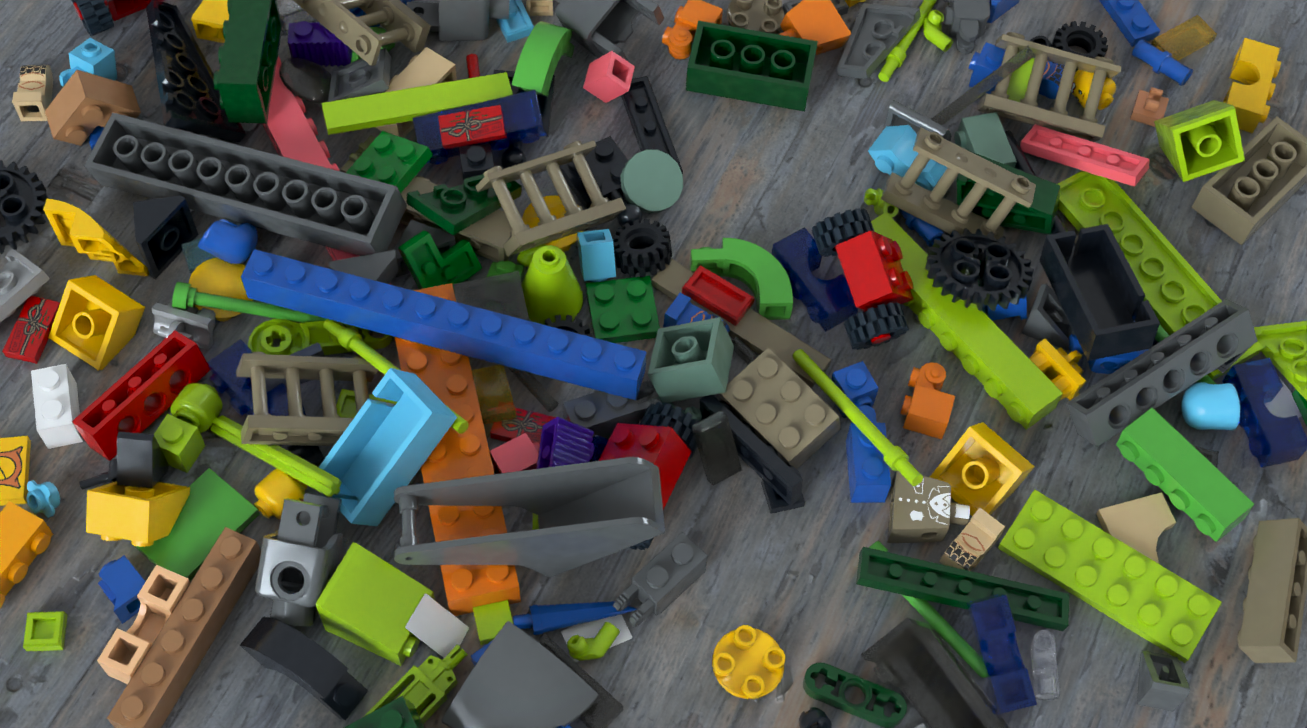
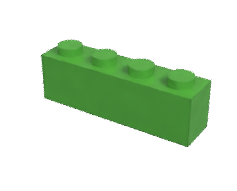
M1150 408L1123 429L1116 443L1123 457L1136 464L1144 472L1145 477L1151 484L1158 486L1167 494L1171 503L1177 509L1183 510L1195 522L1197 528L1203 534L1209 535L1215 542L1219 541L1242 522L1254 506V503L1155 409Z

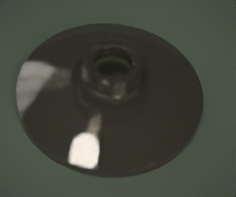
M292 57L283 61L279 69L280 78L292 93L312 103L322 104L328 102L332 75L325 68L305 58Z

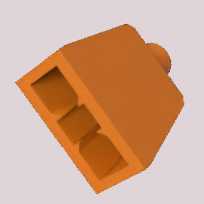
M831 0L801 1L785 14L780 24L783 32L778 34L818 41L816 55L844 46L851 36L850 30Z

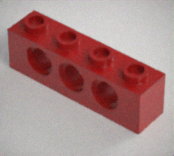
M174 330L71 422L91 449L111 461L117 455L118 432L142 433L171 406L186 385L197 383L211 368L198 345Z

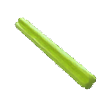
M224 415L214 418L213 425L210 428L212 433L327 497L338 495L340 492L341 480L278 445L242 444V425Z

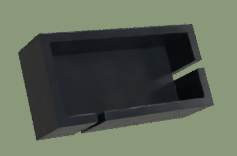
M1104 224L1080 229L1073 256H1071L1076 238L1074 230L1046 235L1040 263L1087 360L1151 349L1160 322L1149 301H1143L1145 293L1109 225Z

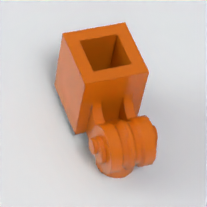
M688 0L684 7L680 6L674 19L676 24L673 28L668 26L662 37V43L668 46L670 55L679 60L688 58L691 54L698 21L721 24L723 9L702 0Z
M930 362L923 365L920 369L913 367L908 383L909 387L914 388L912 396L905 395L900 412L901 415L906 416L903 425L904 429L941 440L948 426L955 400L954 395L941 392L946 378V371L942 365Z

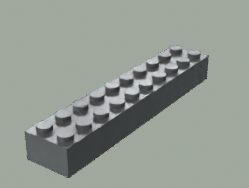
M113 112L84 165L99 184L150 199L181 195L186 198L188 207L191 210L238 223H250L256 228L359 256L387 251L407 207L400 191L394 185Z

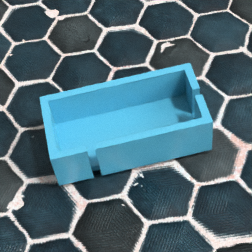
M392 368L387 371L372 394L376 398L396 401V405L367 399L319 466L322 470L341 480L340 492L332 497L342 499L340 512L351 524L378 526L395 503L394 490L401 486H407L457 419V416L416 374Z

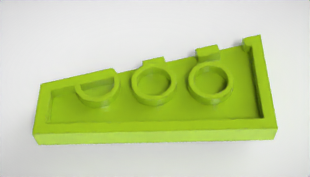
M1307 321L1254 327L1257 340L1263 346L1261 352L1307 401Z

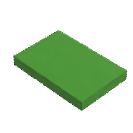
M210 468L189 486L190 495L169 536L154 541V544L151 546H134L155 566L158 565L188 578L189 581L195 577L225 527L241 533L260 515L259 510Z

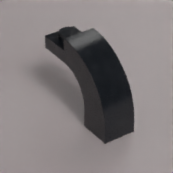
M262 617L240 644L262 666L278 671L298 683L339 719L346 721L368 692L361 683L347 672L348 668L336 657L301 632L276 619Z

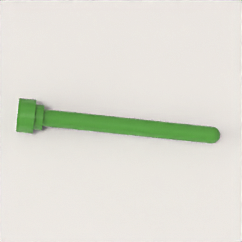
M178 281L173 293L172 307L187 310L188 307L194 308L195 305L275 319H287L298 323L326 320L322 317L272 304L197 292V288L191 287V284Z
M879 540L869 547L889 552ZM902 595L980 677L987 678L990 676L991 667L927 600Z

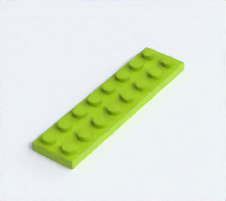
M1080 171L1058 183L1060 185L1058 209L1078 232L1082 228L1104 224L1109 225L1145 293L1143 301H1149L1161 327L1169 335L1222 302L1116 181L1086 171ZM1257 341L1224 373L1216 369L1208 375L1213 381L1258 355L1263 346Z

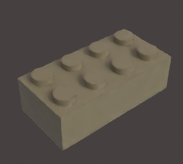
M1277 116L1243 148L1245 161L1220 169L1203 185L1191 207L1240 245H1243L1307 182V138Z

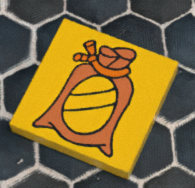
M28 436L0 438V506L6 505L9 501L14 504L27 503L31 440Z

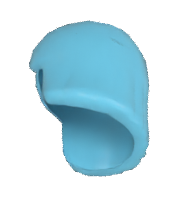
M1198 382L1192 384L1184 392L1181 401V412L1185 422L1195 429L1234 430L1240 421V401L1233 384Z

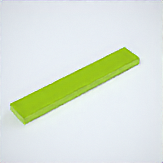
M507 72L324 102L322 103V110L328 135L490 106L513 104L514 96Z

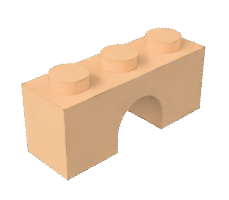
M155 566L137 595L140 600V609L133 625L126 632L117 628L97 660L108 676L123 683H129L190 585L188 578L161 566Z

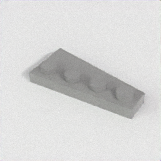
M13 248L5 256L8 262L0 270V322L13 315L17 307L30 296L36 294L42 288V285L50 279L41 268Z

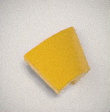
M46 199L43 210L62 246L75 247L78 253L87 254L91 260L111 261L114 263L118 274L149 275L147 266L87 213L69 203Z

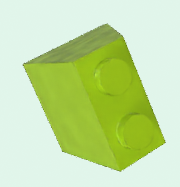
M1212 100L1154 121L1159 146L1183 182L1245 161L1236 109L1233 105Z
M353 542L315 605L326 631L402 666L406 657L411 658L420 643V639L408 631L405 626L423 595L427 594L434 600L435 596L434 592Z

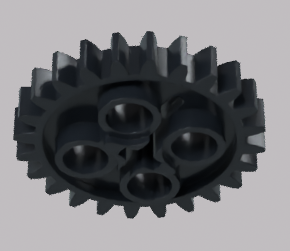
M0 160V212L6 222V226H0V254L4 253L6 245H10L11 248L16 250V241L19 239L28 243L29 240L26 234H38L39 232L35 224L46 223L42 214H45L43 209L48 196L43 182L39 180L35 172L30 173L27 166L19 169L14 161L6 168L3 161Z
M964 228L962 235L952 230L951 236L942 234L940 240L935 239L933 246L929 248L925 269L929 270L927 278L934 279L932 286L936 288L943 287L941 291L942 296L952 294L953 303L961 299L964 300L966 308L973 303L976 304L979 311L983 309L984 305H988L992 311H995L997 304L1004 309H1008L1009 303L1017 305L1020 298L1025 299L1033 280L1034 269L1030 268L1032 261L1024 259L1026 252L1015 251L1016 243L1007 245L1005 243V236L995 239L992 231L985 236L980 229H977L975 234H971L967 228ZM979 253L981 254V262L978 259ZM978 275L981 279L980 285H978Z

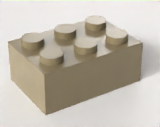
M769 347L727 384L726 393L719 394L721 400L729 405L732 413L741 422H747L754 430L755 435L763 443L773 446L778 457L788 466L792 465L796 469L841 430L840 416Z

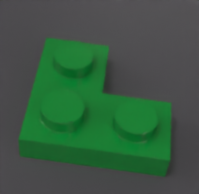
M423 230L398 247L419 289L450 283L455 288L482 269L470 242L464 239L440 254L431 234Z

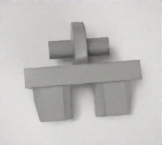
M172 300L167 305L156 302L152 307V313L155 317L154 334L167 338L176 330L194 341L200 348L209 350L213 345V329L216 325L214 311L202 308L197 314L190 313L187 310L173 308Z

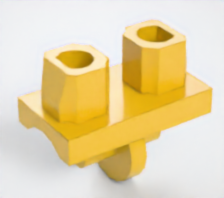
M1046 338L1040 341L1029 359L1063 393L1060 400L1067 397L1070 401L1079 395L1080 388L1086 382L1081 376L1084 370L1077 364L1082 355L1078 350H1074L1069 354L1061 347L1056 350Z

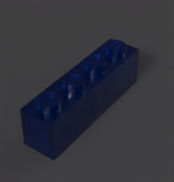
M532 90L414 117L413 123L417 143L429 147L433 156L428 162L431 164L444 163L448 158L458 156L460 153L459 147L444 149L438 116L501 105L507 138L477 144L490 143L492 150H501L507 148L509 144L519 141L523 143L535 142L541 136H546L536 91Z

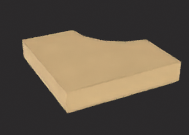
M1162 492L1099 509L1096 513L1103 531L1156 563H1159L1156 552L1158 537L1176 524Z

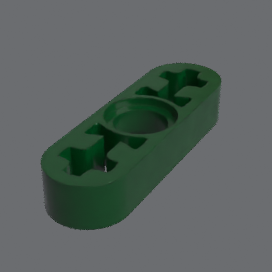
M820 662L812 664L805 673L803 688L811 698L884 728H894L902 722L906 714L907 704L899 693L839 668ZM819 674L826 676L825 682L827 683L821 689L815 687V680L813 679L817 678ZM837 680L842 681L837 696L832 695ZM848 687H858L863 691L865 699L860 704H852L845 698L844 691ZM872 694L876 695L877 697L874 702L876 704L873 705L872 710L866 709L870 703ZM891 702L894 704L893 710L898 713L893 712L890 717L884 715L885 709L881 706Z

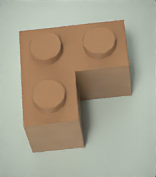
M81 70L74 72L45 110L53 139L82 146L97 126L105 127L112 112L137 118L141 113L131 85Z

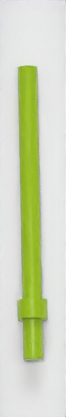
M923 0L919 7L921 17L885 58L886 63L878 74L881 81L888 82L895 69L901 67L907 56L906 51L937 0Z
M325 320L324 328L337 337L338 343L349 352L355 351L384 375L390 368L400 370L362 340V336L353 328H346L337 321ZM450 409L457 416L451 427L460 434L464 433L468 429L469 423Z
M803 349L796 350L792 358L884 455L883 460L893 471H899L912 486L919 485L923 480V476L909 462V456L901 447L894 446Z

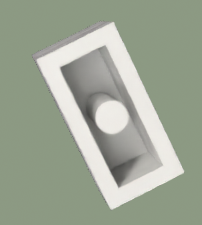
M62 364L32 370L36 428L47 448L51 449L83 442V437L71 422L80 414L77 383L67 365Z

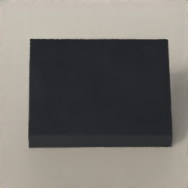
M181 195L133 202L136 243L149 274L154 279L199 235L186 198Z

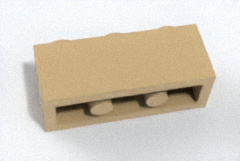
M426 47L419 55H415L410 60L408 66L399 75H395L390 80L389 89L386 92L456 81V66L453 62ZM422 119L378 126L376 128L380 131L405 138Z

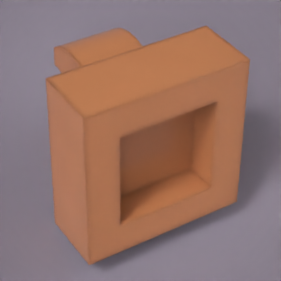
M1151 87L1149 92L1139 90L1130 120L1155 127L1154 121L1164 118L1169 98L1162 97L1163 90Z

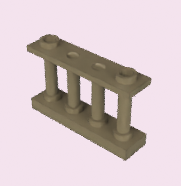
M293 0L371 66L376 65L381 46L400 41L414 53L423 51L431 27L430 24L400 0ZM359 7L366 15L356 17L349 9ZM380 24L388 32L377 34L369 27Z
M1008 32L1006 35L1002 34L996 40L995 46L1006 50L995 91H991V94H985L980 99L978 111L985 113L997 112L998 116L1033 126L1036 124L1092 142L1103 138L1106 126L1097 124L1098 120L1095 119L1106 77L1113 78L1119 74L1121 66L1114 65L1113 60L1106 57H1095V59L1027 41L1024 40L1025 37L1014 32ZM1018 52L1035 57L1025 97L1020 102L1008 99L1009 95H1007ZM1047 61L1065 65L1054 107H1051L1050 110L1039 108V104L1036 102ZM1076 69L1094 73L1084 113L1079 118L1068 116V111H1066Z
M920 127L913 146V150L918 152V155L903 177L893 172L890 174L881 200L951 234L952 230H955L962 235L964 228H967L971 234H975L976 230L980 229L983 235L987 236L992 231L994 238L999 239L1003 237L1004 228L1000 225L1014 205L1019 203L1027 208L1032 205L1036 184L1030 182L1024 176L1016 175L944 139L936 132H930ZM930 159L947 167L932 191L915 184ZM959 173L976 182L961 205L943 198ZM989 188L1005 197L990 218L985 219L971 211Z
M578 140L565 146L562 151L502 169L501 166H496L483 173L484 178L475 186L477 192L490 188L494 189L513 230L511 231L512 237L503 244L508 257L612 221L619 213L626 210L621 197L609 201L607 197H603L585 159V156L597 146L594 140L584 144ZM570 162L574 163L592 201L591 208L583 210L582 206L578 207L559 166ZM547 170L566 210L565 217L557 219L555 215H551L533 174ZM518 179L521 180L540 220L538 226L530 228L528 224H524L506 183Z
M263 352L243 353L236 374L237 377H251L254 415H247L241 430V443L334 446L354 419L341 418L337 415L334 381H353L356 411L358 413L367 399H369L367 382H372L378 369L361 356L336 358L269 355ZM265 378L286 379L289 416H272L268 413ZM300 379L320 380L323 417H307L303 414Z

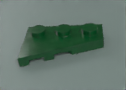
M483 174L464 179L462 185L448 188L445 184L434 186L433 192L420 195L417 190L408 192L406 197V204L452 235L457 234L502 207L493 188L477 192L475 186L484 178ZM516 181L506 183L513 200L519 198L522 192V185Z

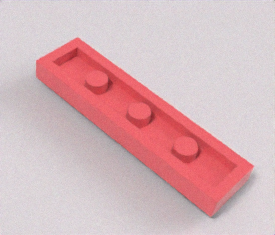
M1036 124L1020 141L1022 152L1134 187L1149 169L1150 159Z

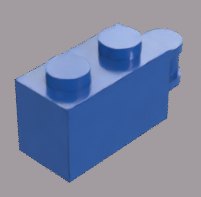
M868 405L858 407L886 437L885 423H877L875 410ZM851 423L846 438L851 503L885 502L891 487L890 468L883 460L884 455L854 423Z

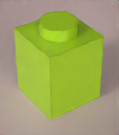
M169 414L166 415L154 433L168 464L185 473L189 472L206 446L198 427Z

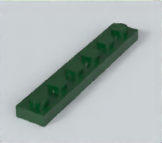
M863 547L859 553L857 585L1059 631H1064L1068 627V593L868 547Z

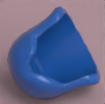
M220 219L207 229L199 241L198 247L230 264H242L251 256L256 248L258 232L250 223L236 225L228 220Z

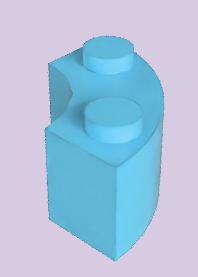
M910 125L886 126L869 148L868 152L881 172L889 175L893 172L903 177L918 155V152L913 150L917 134ZM930 159L915 184L932 191L947 167Z

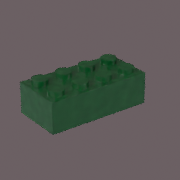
M228 0L229 20H224L223 23L225 42L224 45L219 46L218 50L220 69L214 72V88L220 91V107L225 109L229 122L267 124L283 27L277 0Z
M698 21L687 67L686 91L805 112L818 41Z

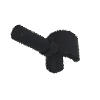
M112 459L109 462L108 472L80 481L81 489L83 490L101 483L117 481V459Z

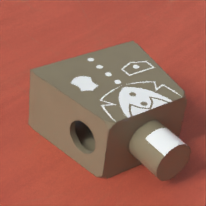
M895 471L891 482L887 543L941 542L949 530V524L964 526L968 524L970 505L950 503L951 485L948 482L923 476V480L919 485L912 486L899 471Z

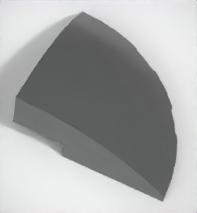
M507 621L465 680L443 717L442 723L450 728H556L560 725L566 727L587 711L597 700L599 694L548 649L513 623Z

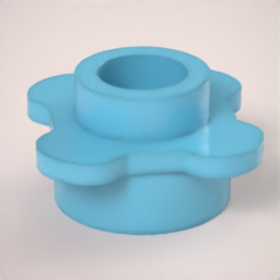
M34 480L27 483V490L29 491L27 503L32 512L35 514L44 513L48 518L54 516L55 508L60 505V494L56 486L51 482L37 484Z

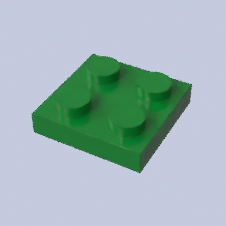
M381 131L346 173L397 186L400 193H402L433 155L428 146Z
M650 275L586 283V295L594 338L612 343L656 338L660 325Z

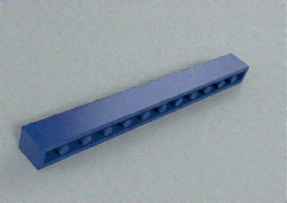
M256 249L253 250L241 275L247 297L253 300L632 400L637 399L645 374L647 352Z

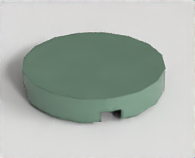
M646 149L636 153L627 161L620 175L621 189L626 200L631 204L637 205L645 213H658L668 209L679 199L683 189V174L678 163L669 154L660 150Z

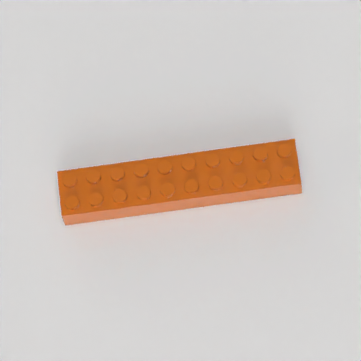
M452 283L413 290L456 302ZM395 337L401 371L416 374L445 405L469 423L468 429L462 434L452 427L449 428L421 466L423 482L431 483L493 475L492 460L469 357ZM428 505L435 542L507 533L502 506ZM440 565L449 612L454 616L473 613V607L508 600L509 604L521 602L515 565Z

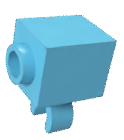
M89 38L69 52L71 69L64 70L59 75L60 85L63 87L76 70L116 80L115 51Z
M609 229L577 232L579 262L583 280L601 282L606 281L608 278L616 277L614 245Z

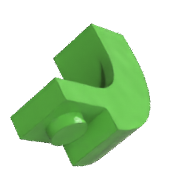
M543 21L537 23L523 47L512 85L518 89L547 97L556 66L561 56L572 58L575 46L570 43V38L573 30Z
M722 238L720 249L711 247L691 249L689 268L692 272H695L701 265L720 277L735 278L746 284L753 292L756 299L757 313L768 320L790 319L793 307L791 283L785 269L771 253L754 243L736 238Z

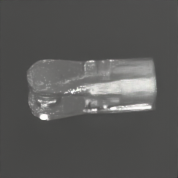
M1041 630L1034 635L1030 647L1035 699L1055 700L1060 696L1056 642L1051 632Z

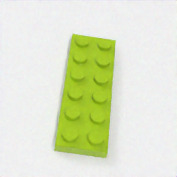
M1035 489L998 546L999 550L1170 655L1178 657V660L1186 663L1191 657L1222 603L1220 600Z

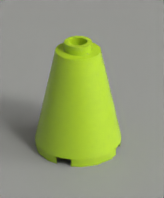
M547 245L536 250L518 295L519 309L528 321L531 320L545 325V320L548 318L553 323L555 322L556 315H561V320H566V315H571L573 322L575 316L583 307V292L565 253L556 246Z

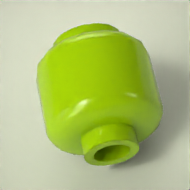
M190 383L178 394L171 404L170 411L172 416L198 427L200 433L211 428L214 418H218L221 414L223 404L218 392L211 385Z

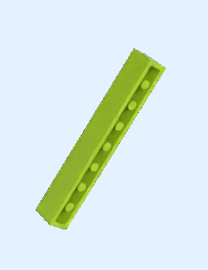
M887 212L872 220L871 223L874 231L896 241L902 251L903 259L900 262L903 271L908 272L914 286L911 290L913 300L903 305L908 306L918 316L920 323L939 338L941 345L961 361L963 368L984 385L988 395L997 399L1006 408L1008 415L1013 421L1020 423L1027 430L1052 412L1063 395L1054 383L982 310H978L976 304L971 303L966 308L964 300L960 299L953 303L952 294L942 296L941 291L943 287L936 288L932 286L934 279L927 278L929 270L925 269L928 254Z

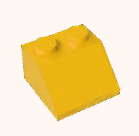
M96 275L70 279L64 290L48 338L98 371L103 370L135 336L145 306Z
M981 422L970 426L931 474L930 478L948 482L951 485V498L958 504L970 505L971 516L975 514L979 507L991 515L1014 493L1035 466L985 423Z
M115 481L87 490L86 532L101 535V539L106 541L125 539L131 540V544L134 546H151L154 544V541L169 536L190 495V487L158 482L153 488L120 486Z

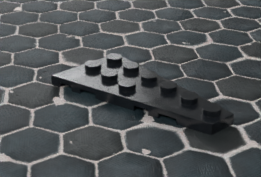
M151 0L146 7L164 126L195 134L217 137L221 140L226 139L240 142L246 133L241 123L229 122L225 109H221L220 91L214 88V74L178 7L162 1Z

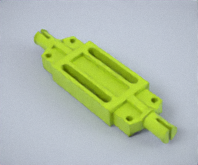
M456 644L443 660L430 655L418 668L414 665L366 715L390 703L414 680L397 698L403 696L413 703L424 724L448 699L446 695L458 684L453 669L468 654ZM432 699H435V700L421 713V711L429 704V702H430Z

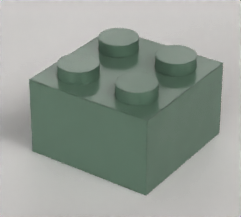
M721 317L658 329L648 376L662 403L726 393L734 345Z

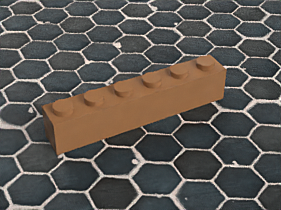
M227 527L224 528L108 715L107 719L114 728H161L257 570L261 550L256 540Z

